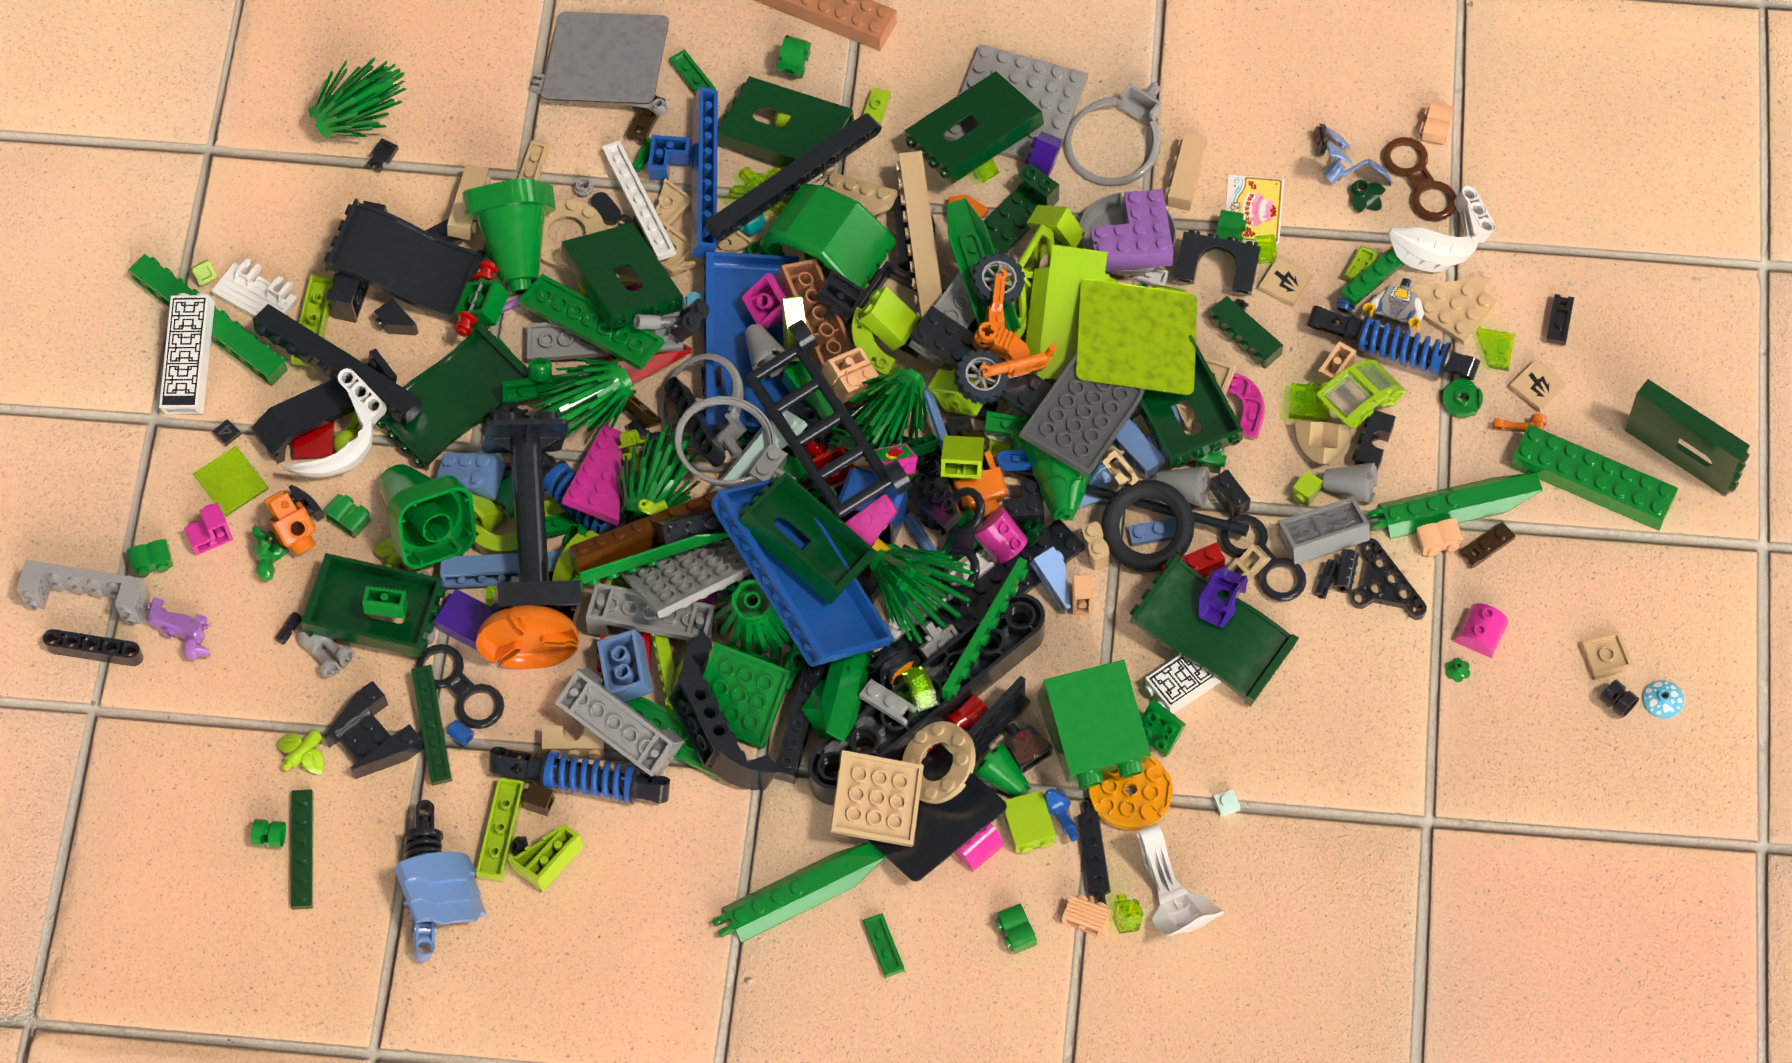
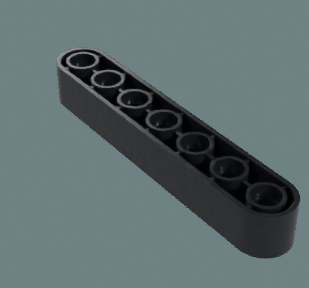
M1016 593L1014 597H1010L1006 612H1001L998 617L1000 620L997 627L991 629L987 644L981 646L979 658L975 663H971L969 675L966 679L961 680L959 692L956 696L953 695L950 701L942 698V688L986 613L890 690L917 708L915 713L907 709L902 717L908 721L906 725H889L890 722L896 720L871 705L857 716L856 723L844 742L832 736L811 754L808 761L810 789L813 795L825 804L834 805L837 777H828L825 774L830 771H838L842 750L900 760L904 755L907 745L919 730L934 722L946 721V716L950 715L953 710H958L973 694L976 696L981 695L1033 653L1042 644L1045 634V611L1041 602L1032 595L1025 593ZM1015 622H1025V623H1027V625H1025V626H1016V625H1014L1013 623H1015ZM987 646H993L997 649L994 651H985L982 648ZM923 696H933L936 699L923 701L920 698ZM861 746L873 747V749L868 752H861L857 750Z

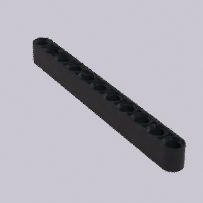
M869 113L863 114L709 218L705 228L717 241L724 240L798 190L801 185L807 184L880 133L882 126Z

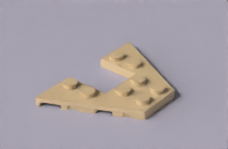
M665 178L655 211L676 250V255L659 262L667 272L676 275L703 265L705 259L691 257V240L672 227L691 207V196ZM737 230L724 240L717 241V248L714 252L734 253L747 248L753 243V240Z

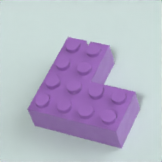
M1163 189L1124 192L1123 210L1126 224L1090 227L1089 242L1091 250L1108 252L1105 271L1172 266L1174 251Z

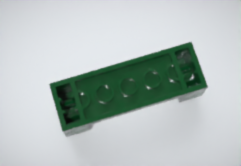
M1031 163L1017 175V188L984 221L995 253H999V255L1007 254L1031 229L1027 221L1037 205L1054 206L1059 201V184Z

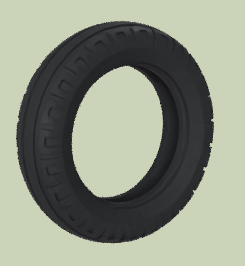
M1139 480L1133 485L1129 483L1119 489L1108 501L1101 522L1103 539L1108 544L1110 554L1123 566L1140 572L1160 571L1162 565H1165L1169 558L1174 559L1177 554L1183 557L1192 542L1195 526L1193 512L1186 498L1173 486L1157 480ZM1145 498L1164 502L1171 508L1176 518V531L1171 542L1164 549L1149 554L1139 553L1129 548L1122 540L1119 528L1122 514L1126 508L1135 501Z

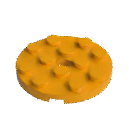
M1150 756L1149 760L1142 764L1144 772L1129 778L1120 779L1118 770L1103 773L1104 782L1089 788L1092 807L1095 812L1098 811L1099 817L1104 822L1118 829L1133 831L1151 826L1163 818L1172 801L1173 785L1168 771L1160 764L1159 760ZM1129 786H1132L1137 790V792L1135 794H1132L1131 796L1125 791V789Z

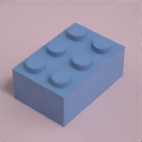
M444 453L436 478L454 476L460 480L471 494L489 500H496L506 465L496 453Z
M635 629L597 641L604 685L608 691L623 702L653 693L644 638Z

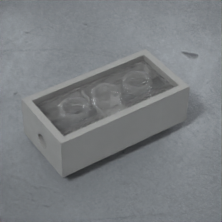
M1354 496L1278 521L1279 537L1294 565L1370 540L1369 522Z

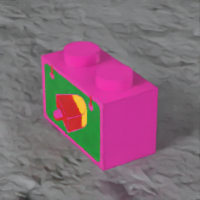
M906 443L874 449L885 466L897 459L906 474L915 473L918 456ZM868 464L870 470L875 474L871 466Z

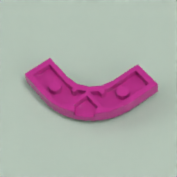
M1235 373L1227 393L1233 394L1242 400L1244 407L1240 425L1244 430L1243 436L1258 439L1265 415L1263 396L1250 379Z

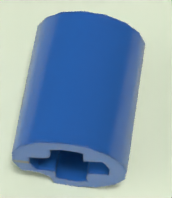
M458 720L453 721L447 730V734L463 746L468 745L475 735L474 731Z

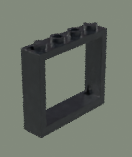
M886 261L865 290L857 307L863 309L870 302V295L876 289L880 290L888 278L913 290L912 278H915L914 273L907 272L899 265ZM853 313V315L850 317V323H851V324H852V321H853L854 313ZM908 337L906 343L898 349L917 358L920 353L908 346L911 342V339Z

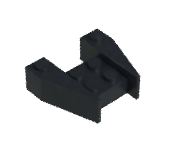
M373 681L356 692L324 735L329 748L339 742L355 760L356 764L350 767L355 779L408 761L425 748L422 738L410 724L394 736H391L375 718L374 715L388 706L384 693Z

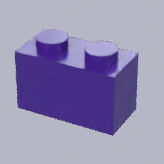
M1041 131L1038 137L1033 138L1031 143L1033 151L1032 154H1028L1025 164L1031 163L1049 177L1063 139Z

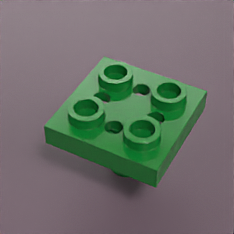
M1155 700L1149 703L1141 718L1148 744L1167 757L1174 748L1186 724Z

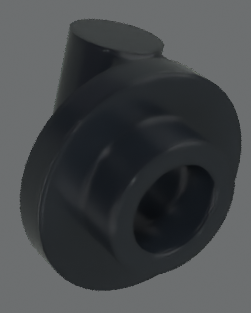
M517 836L511 843V851L514 856L525 851L524 848L528 846L527 837Z

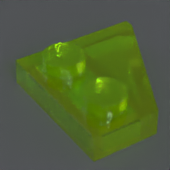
M1477 327L1476 335L1488 367L1509 371L1515 334Z

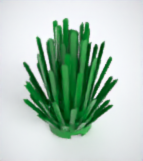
M374 57L362 68L358 66L333 93L347 72V68L344 69L347 64V60H345L327 89L333 75V71H330L328 78L322 84L316 102L308 108L310 117L314 116L318 123L315 127L326 138L329 136L332 138L335 135L367 137L360 132L351 131H367L374 128L387 127L386 125H380L381 123L374 122L372 119L388 116L389 113L387 112L378 115L374 114L403 103V101L395 102L394 99L389 98L407 90L406 88L400 89V85L405 83L403 80L393 85L405 73L401 72L400 69H396L393 72L389 71L396 64L390 67L384 66L387 64V60L370 72L374 68L371 65L375 61Z
M575 358L576 361L585 362L588 365L555 368L557 371L567 370V373L560 374L561 377L581 376L562 379L560 381L562 384L538 391L540 394L550 391V393L540 396V399L555 394L558 395L533 406L532 408L537 409L546 405V407L536 411L535 414L543 411H553L558 413V418L568 420V425L577 420L567 429L565 439L588 421L590 422L587 424L589 427L587 432H590L596 424L598 425L593 439L608 419L611 421L615 417L611 424V428H613L629 397L637 393L636 390H631L630 387L634 385L625 368L622 369L621 366H618V363L621 362L618 358L611 362Z
M895 366L888 374L861 382L870 388L849 400V402L855 401L854 405H857L881 389L879 393L851 415L852 418L858 415L854 420L858 426L863 422L860 430L873 449L891 446L897 431L898 435L894 445L901 444L910 413L911 420L908 439L912 440L914 425L915 439L918 438V428L921 432L924 431L923 415L926 418L928 416L924 397L927 387L923 384L924 378L911 368L905 370L900 369L901 366Z
M665 425L660 437L658 438L657 436L648 466L647 462L653 444L652 439L649 441V433L646 436L638 471H635V446L632 448L631 472L629 460L624 455L625 471L621 466L622 481L621 478H617L624 505L621 515L625 520L630 518L633 521H637L650 516L639 510L638 502L641 499H647L654 503L665 500L669 509L690 499L691 496L687 495L700 483V481H696L678 497L690 483V480H688L674 493L689 470L683 465L678 454H676L675 433L672 432L669 436L671 425L669 427ZM690 436L684 437L682 441L685 457L689 452L686 449L691 440ZM696 453L691 460H689L690 455L686 457V459L691 465L693 464L699 453Z

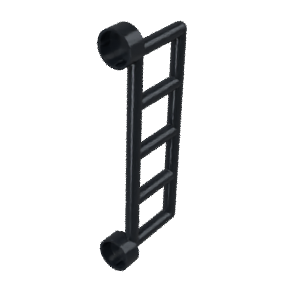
M800 319L790 325L788 329L797 343L748 373L746 381L832 513L838 518H842L891 486L894 487L899 496L913 488L912 482L897 459L886 466L883 464L809 354V351L816 348L818 343L805 322ZM798 357L812 380L775 403L760 380ZM820 390L834 413L796 436L782 412ZM842 423L856 444V447L818 469L804 446ZM864 456L879 480L843 503H840L826 479Z

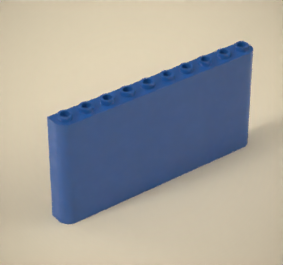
M706 251L704 260V303L710 309L707 317L704 319V354H717L728 359L741 376L744 389L743 400L759 408L768 420L771 421V418L746 381V376L752 372L745 339V331L750 325L756 324L745 305L742 296L767 273L773 274L775 277L781 265L799 262V257ZM783 321L770 328H765L784 348ZM704 359V399L715 396L732 397L733 381L729 371L719 362ZM800 361L789 362L788 366H794L798 364ZM717 366H721L722 387H716ZM784 372L772 378L768 375L765 379L760 380L775 403L790 394L781 381ZM713 405L704 408V416L712 430H721L729 422L725 417L726 413L731 412L728 410L729 405ZM741 409L739 419L747 429L745 432H758L762 427L760 422L751 413Z
M773 479L716 493L712 499L714 513L810 666L814 667L886 647L894 640L856 578L830 605L752 536L751 532L739 522L742 517L740 512L746 505L751 507L750 502L757 495L761 497L759 495L760 492L767 485L771 487L769 484ZM814 517V520L820 527L821 531L827 538L828 542L834 549L835 553L841 560L846 570L849 572L851 569L849 568L846 561L840 554L839 550L835 546L834 542L830 538L824 526ZM783 518L775 519L776 527L801 550L811 542L787 520Z

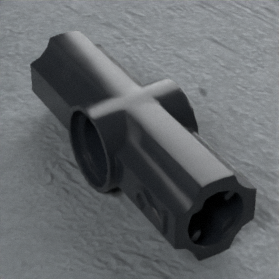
M802 401L787 409V411L808 424L802 432L822 421L818 417V411L813 407H807ZM830 429L817 437L816 440L820 444L826 445L834 437L835 432Z

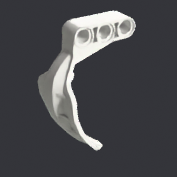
M1471 186L1463 187L1454 199L1455 207L1461 217L1465 237L1448 236L1419 227H1392L1388 235L1397 257L1412 268L1428 272H1444L1453 265L1462 263L1470 258L1478 243L1485 242L1496 228L1492 217L1475 188Z
M348 368L341 370L338 374V381L347 390L362 428L358 432V437L331 456L311 462L287 466L281 465L282 469L307 477H331L354 469L363 462L372 446L373 425L386 413L385 403L353 370ZM352 375V381L345 383L346 378ZM362 389H366L365 395L358 397L359 392ZM379 403L378 409L372 411L373 404Z
M1157 823L1137 831L1145 869L1158 890L1160 906L1152 920L1154 927L1161 935L1171 937L1178 933L1191 932L1224 914V911L1214 905L1210 898L1205 895L1188 893L1186 888L1175 879L1165 839Z

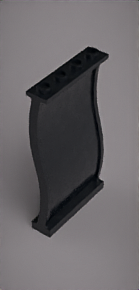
M356 198L352 205L348 204L345 215H347L346 220H341L337 229L340 233L338 236L334 235L330 245L333 249L331 252L327 251L323 260L326 263L324 271L332 270L354 277L407 304L448 318L449 322L456 323L458 319L453 314L467 282H474V275L479 271L478 265L483 261L486 252L480 249L474 251L445 241L391 213L359 203Z

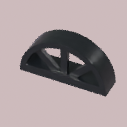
M898 196L895 200L898 265L903 270L909 271V261L913 260L912 256L906 257L905 243L910 244V239L905 237V227L908 224L903 222L902 211L906 210L905 206H901L900 196ZM931 214L932 226H933V233H934V240H936V236H935V222H934L933 216H932V214Z

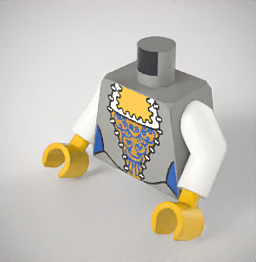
M1402 278L1399 288L1390 285L1388 289L1382 290L1369 303H1365L1362 314L1365 311H1369L1370 317H1373L1375 311L1377 317L1408 326L1409 330L1413 326H1417V331H1420L1424 310L1417 294L1411 292L1414 281Z

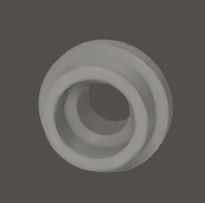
M585 177L579 178L574 184V190L580 196L591 194L594 188L592 181Z

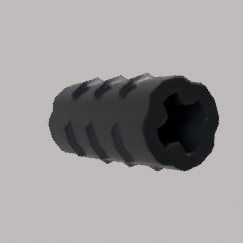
M1344 549L1341 552L1334 583V589L1338 592L1350 593L1352 590L1359 559V553L1355 550Z

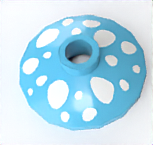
M1658 680L1646 687L1643 693V704L1646 710L1653 716L1671 718L1681 711L1684 705V695L1681 689L1674 683ZM1661 694L1667 695L1668 698H1662Z

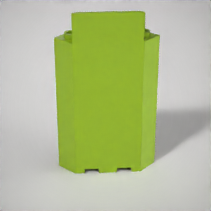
M1052 244L1050 266L1045 265L1043 268L1034 269L1026 344L1030 355L1044 353L1050 344L1056 345L1057 349L1043 371H1032L1052 386H1054L1077 353L1081 282L1084 280H1094L1117 284V280L1105 273L1108 252Z

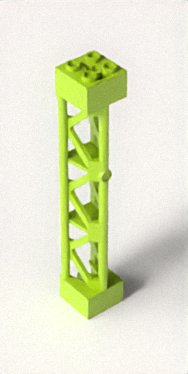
M1037 205L1027 221L1034 235L1017 264L1021 265V270L1025 274V285L1018 297L1020 312L1018 319L1021 328L1015 333H1017L1016 336L1019 338L1022 337L1028 327L1030 308L1027 310L1026 299H1031L1032 284L1029 280L1034 277V269L1039 267V263L1047 250L1048 264L1050 266L1052 244L1055 245L1054 241L1067 247L1076 248L1085 234L1080 223L1072 215L1071 210L1065 206ZM1032 254L1030 266L1023 268ZM1010 277L1006 279L1009 283H1011ZM954 368L952 371L938 369L928 389L947 413L977 416L983 404H980V402L972 403L970 399L966 400L963 394L958 392V387L954 383V372L956 369ZM969 379L972 384L975 383L973 379Z

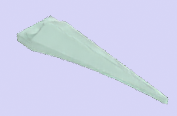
M787 410L782 412L796 436L801 434L808 424ZM771 420L770 423L775 434V444L781 450L788 444ZM762 427L742 451L741 457L734 461L720 480L740 479L749 474L767 449V439ZM715 486L711 492H718L731 488Z

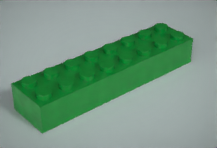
M1530 424L1513 455L1510 466L1525 474L1537 472L1539 480L1660 531L1678 491V487Z

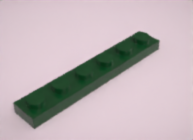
M430 664L412 668L431 784L433 786L451 782L453 779L433 667Z
M312 789L292 790V910L313 909L314 792Z

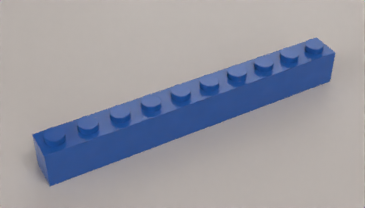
M699 87L692 103L691 257L705 259L706 251L714 252L717 248V240L705 228V224L709 218L717 213L718 91Z

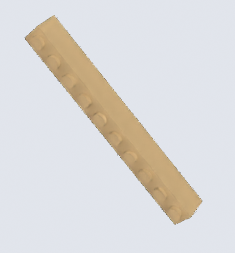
M922 151L899 153V161H896V171L901 174V177L898 178L899 189H903V194H900L901 206H905L906 210L902 211L903 222L908 224V227H905V237L910 239V244H907L908 256H912L913 260L909 261L910 272L915 275V278H912L913 290L917 289V295H914L915 307L919 306L920 311L916 312L920 317L917 321L918 324L931 306L934 307L942 296Z

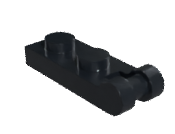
M1554 294L1546 342L1565 346L1574 297L1568 296V298L1560 297V294Z

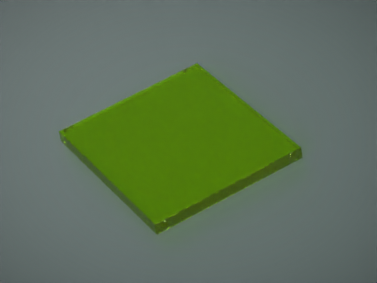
M237 446L193 473L214 503L219 504L225 517L269 489Z

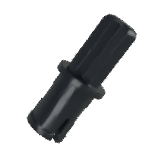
M1328 559L1322 574L1318 577L1319 582L1314 595L1320 599H1326L1331 584L1334 583L1333 577L1338 567L1336 560Z

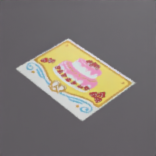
M1228 175L1226 210L1244 213L1243 220H1247L1245 232L1241 231L1240 234L1243 237V241L1279 244L1284 179Z

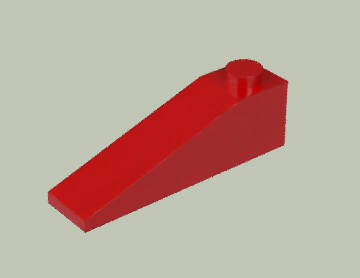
M684 344V351L656 353L642 370L620 360L621 362L618 363V366H621L622 369L625 368L632 382H638L692 353V348ZM606 356L609 362L617 359L615 356Z

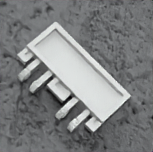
M245 259L241 265L233 263L211 291L213 296L253 318L267 304L288 315L293 308V304L298 299L290 293L293 288L292 282L288 281L279 292H276L283 283V277L278 276L271 283L258 276L262 269V266L259 264H255L250 272L245 275L252 265L250 259Z

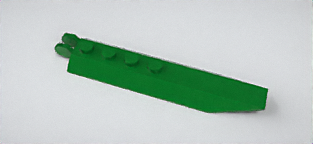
M966 198L947 204L948 238L978 326L980 327L985 322L987 303H982L979 300L980 298L974 295L970 278L978 261L988 254L993 255L995 250L986 224ZM998 269L991 270L996 274ZM987 271L985 272L984 278H992ZM1013 302L1009 306L1003 305L1005 329L1015 333L1021 328Z
M1537 472L1493 477L1379 503L1380 508L1369 511L1367 515L1370 519L1384 517V519L1371 523V527L1373 530L1387 528L1389 538L1394 539L1416 534V530L1420 526L1438 523L1447 519L1456 518L1459 524L1506 513L1540 493L1543 489Z
M727 532L701 534L673 543L663 544L645 552L580 572V576L571 580H580L581 588L585 583H588V586L600 583L599 579L607 577L610 580L619 577V572L625 570L629 574L638 571V566L644 564L647 567L657 565L660 559L728 538L729 535Z
M874 650L830 662L819 705L826 733L842 742L846 740L856 723L862 700L859 698V694L865 687L870 669L869 665H871L873 657L871 652H874Z
M870 842L835 852L722 907L727 914L716 917L712 922L714 926H719L730 921L732 925L719 930V936L725 937L736 932L742 943L855 888L886 857Z

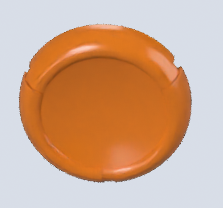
M536 605L514 606L492 614L482 623L476 637L477 650L485 659L494 664L499 659L501 660L500 666L522 670L546 668L562 663L575 654L579 647L578 643H580L579 633L575 624L565 614L548 607Z

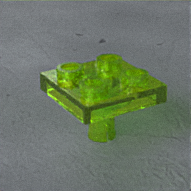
M1311 382L1308 384L1291 383L1290 419L1329 422L1330 408L1316 395L1321 385L1316 383L1312 385Z

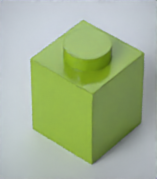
M1306 470L1293 486L1291 496L1297 503L1308 507L1322 490L1323 480Z

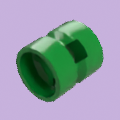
M265 819L254 820L251 829L252 845L265 846L268 844L269 847L273 848L283 847L286 838L285 822L272 821L269 823Z

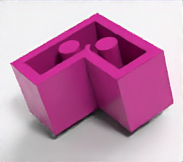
M218 503L207 505L204 509L199 510L203 520L194 521L184 527L196 556L233 540L227 521Z

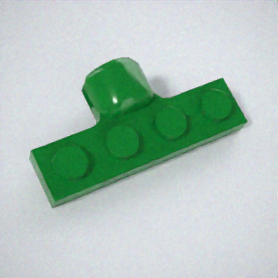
M543 357L533 358L528 363L527 378L501 382V401L504 403L539 399L540 396L550 393V391L542 394L538 393V391L562 384L560 382L562 379L579 375L569 377L552 375V364L549 359Z
M987 411L984 432L1008 436L1011 439L1010 450L1023 449L1019 435L1030 418Z

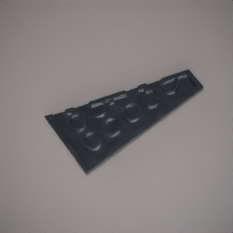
M936 450L918 456L915 473L907 474L914 486L907 491V498L949 531L962 518L948 478L941 477V460Z

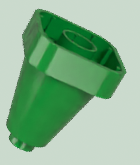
M520 178L463 191L465 217L477 220L491 261L498 268L496 274L499 283L508 286L509 294L525 293L532 285L531 283L535 282L539 277L545 214L556 210L553 186L535 179Z
M397 464L384 471L379 481V491L389 516L392 547L408 567L413 569L423 568L461 555L472 547L476 539L473 498L469 490L459 479L454 476H442L432 479L405 464Z

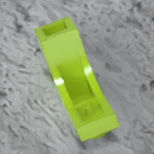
M475 519L476 539L474 545L483 555L517 553L516 530L507 535H494L489 533Z
M591 530L584 535L577 533L562 551L557 561L552 581H569L578 577L579 574L571 565L569 546L599 534Z

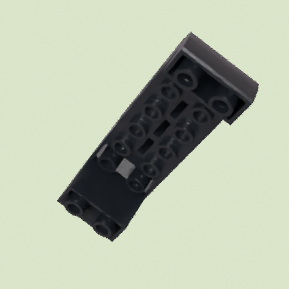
M702 631L693 639L677 664L672 677L671 695L668 699L704 769L709 768L715 775L735 786L751 790H765L777 774V766L771 760L769 754L748 762L746 761V755L740 749L735 734L731 732L725 715H722L717 699L712 696L707 680L700 673V667L713 649L710 638Z

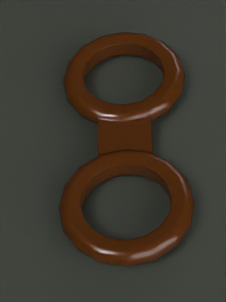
M1400 137L1389 142L1383 150V162L1391 173L1407 177L1415 188L1411 201L1414 211L1420 217L1430 221H1440L1450 217L1456 210L1454 204L1456 193L1449 185L1441 181H1434L1426 168L1428 153L1425 146L1420 141L1410 137ZM1399 146H1410L1419 153L1420 161L1414 167L1401 168L1392 161L1390 155ZM1427 190H1440L1448 196L1449 206L1441 212H1430L1421 205L1419 201L1420 196Z

